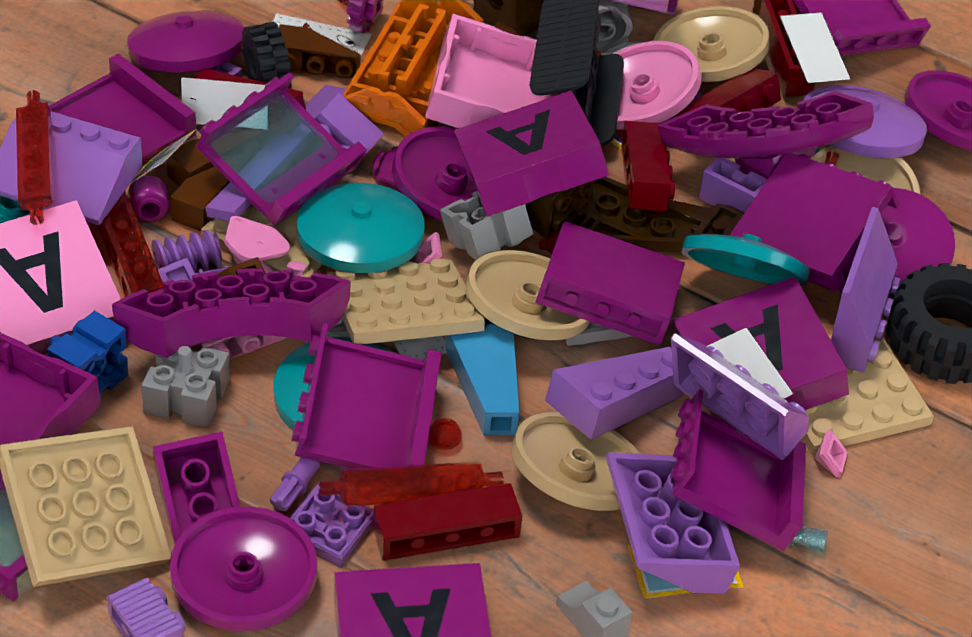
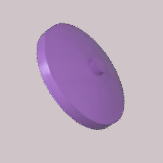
M831 90L813 97L816 98L829 92L837 91L873 103L874 120L871 128L851 138L829 144L838 149L867 157L898 158L917 152L924 143L927 127L922 117L910 107L892 98L860 90Z

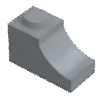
M585 581L557 596L556 605L583 637H629L633 612L611 587L600 592Z

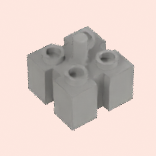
M475 191L472 193V198L466 201L460 199L440 209L449 242L461 250H466L467 254L475 260L485 254L501 251L500 247L504 245L507 247L517 246L524 239L533 235L525 204L487 217L478 193Z
M181 346L177 353L168 358L156 354V367H150L141 385L143 413L167 419L170 418L172 413L182 415V422L208 428L217 409L216 398H222L230 381L229 352L203 347L202 350L196 352L192 351L188 346Z

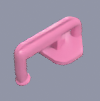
M232 216L230 218L224 243L230 250L235 262L240 264L258 257L265 272H272L263 261L286 255L290 248L288 241L271 226L239 216ZM292 261L287 264V268L293 270L294 276L303 277V271L307 268L306 264L298 261Z

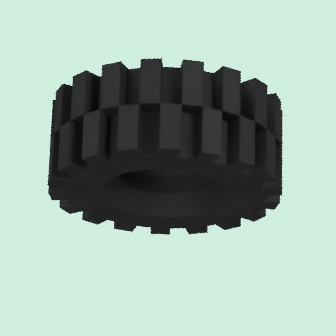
M273 21L243 28V38H241L243 45L242 54L245 59L244 66L247 69L248 79L268 83L273 78L277 77L280 79L290 72L291 65L290 61H288L287 55L289 54L287 48H285V39L282 37V31L278 28L276 22Z

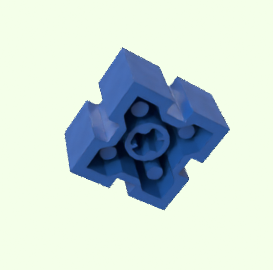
M95 310L75 324L71 336L67 333L62 337L55 335L49 342L50 347L47 349L49 357L58 358L97 376L100 399L103 390L107 388L111 391L129 375L127 356L121 353L127 348L125 328Z

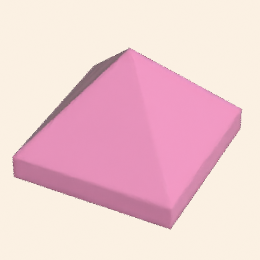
M437 232L433 233L422 243L421 248L415 254L416 263L430 264L433 259H443L440 236Z
M827 430L814 459L838 478L841 477L848 452L831 430Z

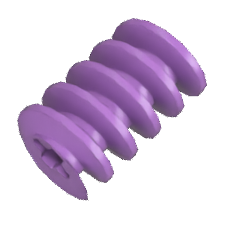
M209 230L203 231L201 239L196 232L190 233L189 241H187L184 235H178L176 245L171 237L165 238L163 246L158 239L152 240V255L156 273L157 269L186 257L194 273H196L198 263H201L205 271H209L210 261L215 263L217 269H220L222 266L221 246L216 231L214 232V237Z

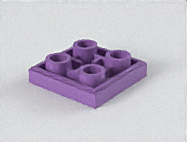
M318 483L290 519L296 522L310 537L316 555L341 567L373 527L374 510Z

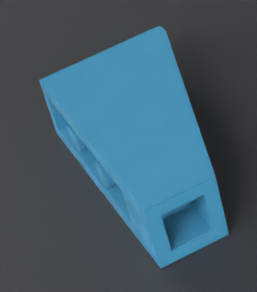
M484 324V331L446 335L445 346L447 355L482 434L515 435L518 429L519 402L514 333L496 324Z

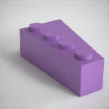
M665 347L554 369L545 401L592 440L684 396V392L674 386L672 348Z

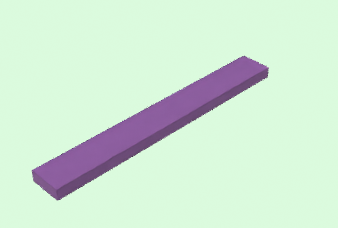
M325 85L305 105L306 111L315 119L338 93L343 95L346 88ZM302 123L289 136L277 134L238 175L254 191L262 190L289 166L315 136ZM230 182L206 206L207 217L230 221L232 216L240 217L252 203Z

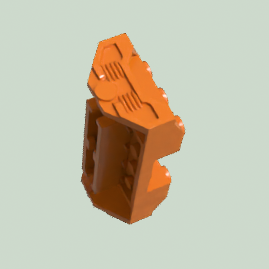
M400 0L342 96L370 121L395 127L404 137L420 129L437 127L439 122L425 118L443 39L447 31L446 25H449L452 14L483 23V19L467 3H463L461 0Z

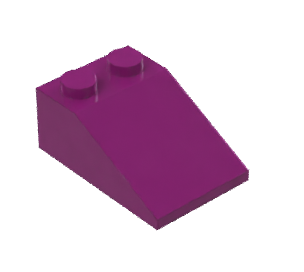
M223 431L153 446L154 464L174 544H176L179 537L191 524L205 515L226 508L240 507Z

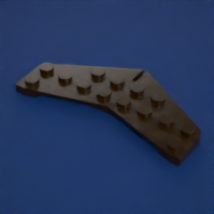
M605 176L594 180L590 200L591 206L588 211L582 216L578 215L569 223L589 228L598 233L648 250L682 252L684 240L687 236L701 234L730 235L745 212L720 204H716L712 209L670 199L667 211L632 209L629 207L626 185Z

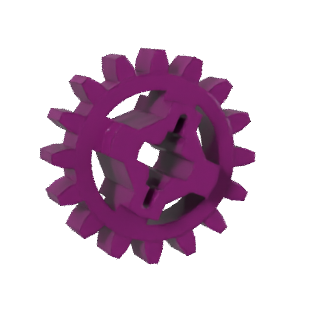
M348 0L346 14L349 15L347 19L348 28L365 34L366 31L369 32L370 25H374L376 17L381 16L384 8L383 0Z

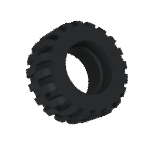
M940 263L937 267H933L932 264L924 266L920 271L915 270L907 275L906 279L902 280L898 285L897 292L895 293L887 326L889 343L895 353L899 352L898 357L905 365L909 363L914 372L929 375L928 379L935 381L943 379L946 380V383L956 384L957 381H963L964 384L972 383V270L966 268L967 265L957 264V266H949V263ZM935 318L957 320L969 328L951 327L939 322Z

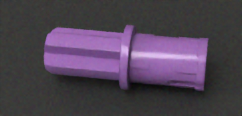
M300 457L291 471L285 472L282 476L281 485L270 498V503L274 506V510L278 512L281 510L287 511L297 496L306 492L308 489L307 483L319 470V461Z

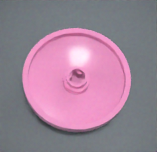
M649 41L626 47L614 53L621 55L624 60L616 129L623 130L625 120L661 123L672 118L689 105L700 88L702 77L698 61L688 48L674 42Z

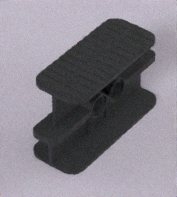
M544 0L529 83L530 90L537 96L555 93L559 95L572 90L601 147L614 140L616 134L624 60L619 54L598 56L597 44L601 22L598 13L600 0Z

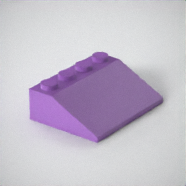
M26 104L11 123L0 147V196L43 209H49L77 200L86 222L100 225L143 167L141 138Z
M875 207L871 208L845 283L831 341L845 367L863 373L868 360L875 361L880 343L874 340L875 338L882 339L887 323L886 320H882V316L889 318L894 300L888 297L889 295L895 296L901 279L895 277L898 263L880 211Z
M678 334L673 335L671 338L674 386L691 398L694 397L699 389L703 390V406L784 460L808 432L809 416L805 409L795 402L789 403L780 397L779 393L767 383L761 384L756 381L743 366L738 364L734 366L725 360L722 353L712 346L706 347L699 341Z
M608 452L606 460L637 568L692 593L726 594L740 568L725 521L672 495L674 479L670 478V475L676 464V458L671 455Z

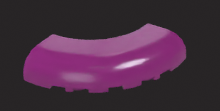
M832 91L816 98L798 102L799 108L797 109L776 106L737 113L736 109L706 104L657 125L662 141L670 148L715 158H757L801 152L851 138L871 128L874 114L873 103Z
M263 268L237 269L238 275L218 277V272L215 271L192 275V281L178 280L174 282L170 280L163 282V289L148 293L145 289L140 290L113 303L112 311L115 323L125 328L126 339L131 344L165 358L177 353L181 346L191 347L207 341L235 336H279L310 343L313 335L319 336L323 324L328 325L327 332H329L340 322L346 312L350 299L351 283L350 280L315 272L311 275V278L294 276L291 269L272 271L264 274Z

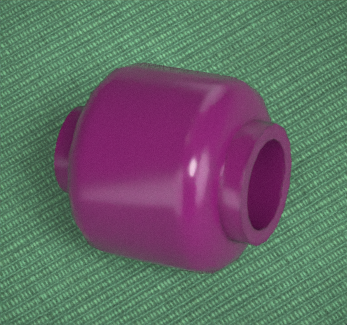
M142 176L130 184L127 192L129 209L136 219L147 223L156 222L167 214L170 207L168 188L161 179L154 176Z

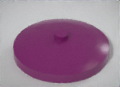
M183 11L158 16L138 25L131 31L127 39L129 56L136 64L155 71L190 72L212 68L235 58L242 52L241 38H243L242 30L244 26L232 16L212 11Z
M940 70L924 71L916 74L905 90L904 100L906 106L922 117L927 131L947 143L972 151V79L960 74Z
M429 127L417 130L402 140L393 159L392 174L399 191L411 199L419 207L420 211L443 221L440 209L460 199L466 201L472 198V193L477 190L465 166L454 132L457 128Z
M893 188L899 202V207L894 208L887 205L881 213V217L898 263L895 277L901 278V283L902 280L906 279L907 275L915 270L920 271L924 266L932 264L933 267H937L940 263H949V266H951L955 252V237L946 215L928 198L910 190ZM856 252L842 272L845 281H847Z
M251 506L226 508L198 519L179 537L170 558L171 585L176 598L184 609L203 623L230 631L264 629L290 618L307 602L316 584V551L307 533L296 522L283 514Z

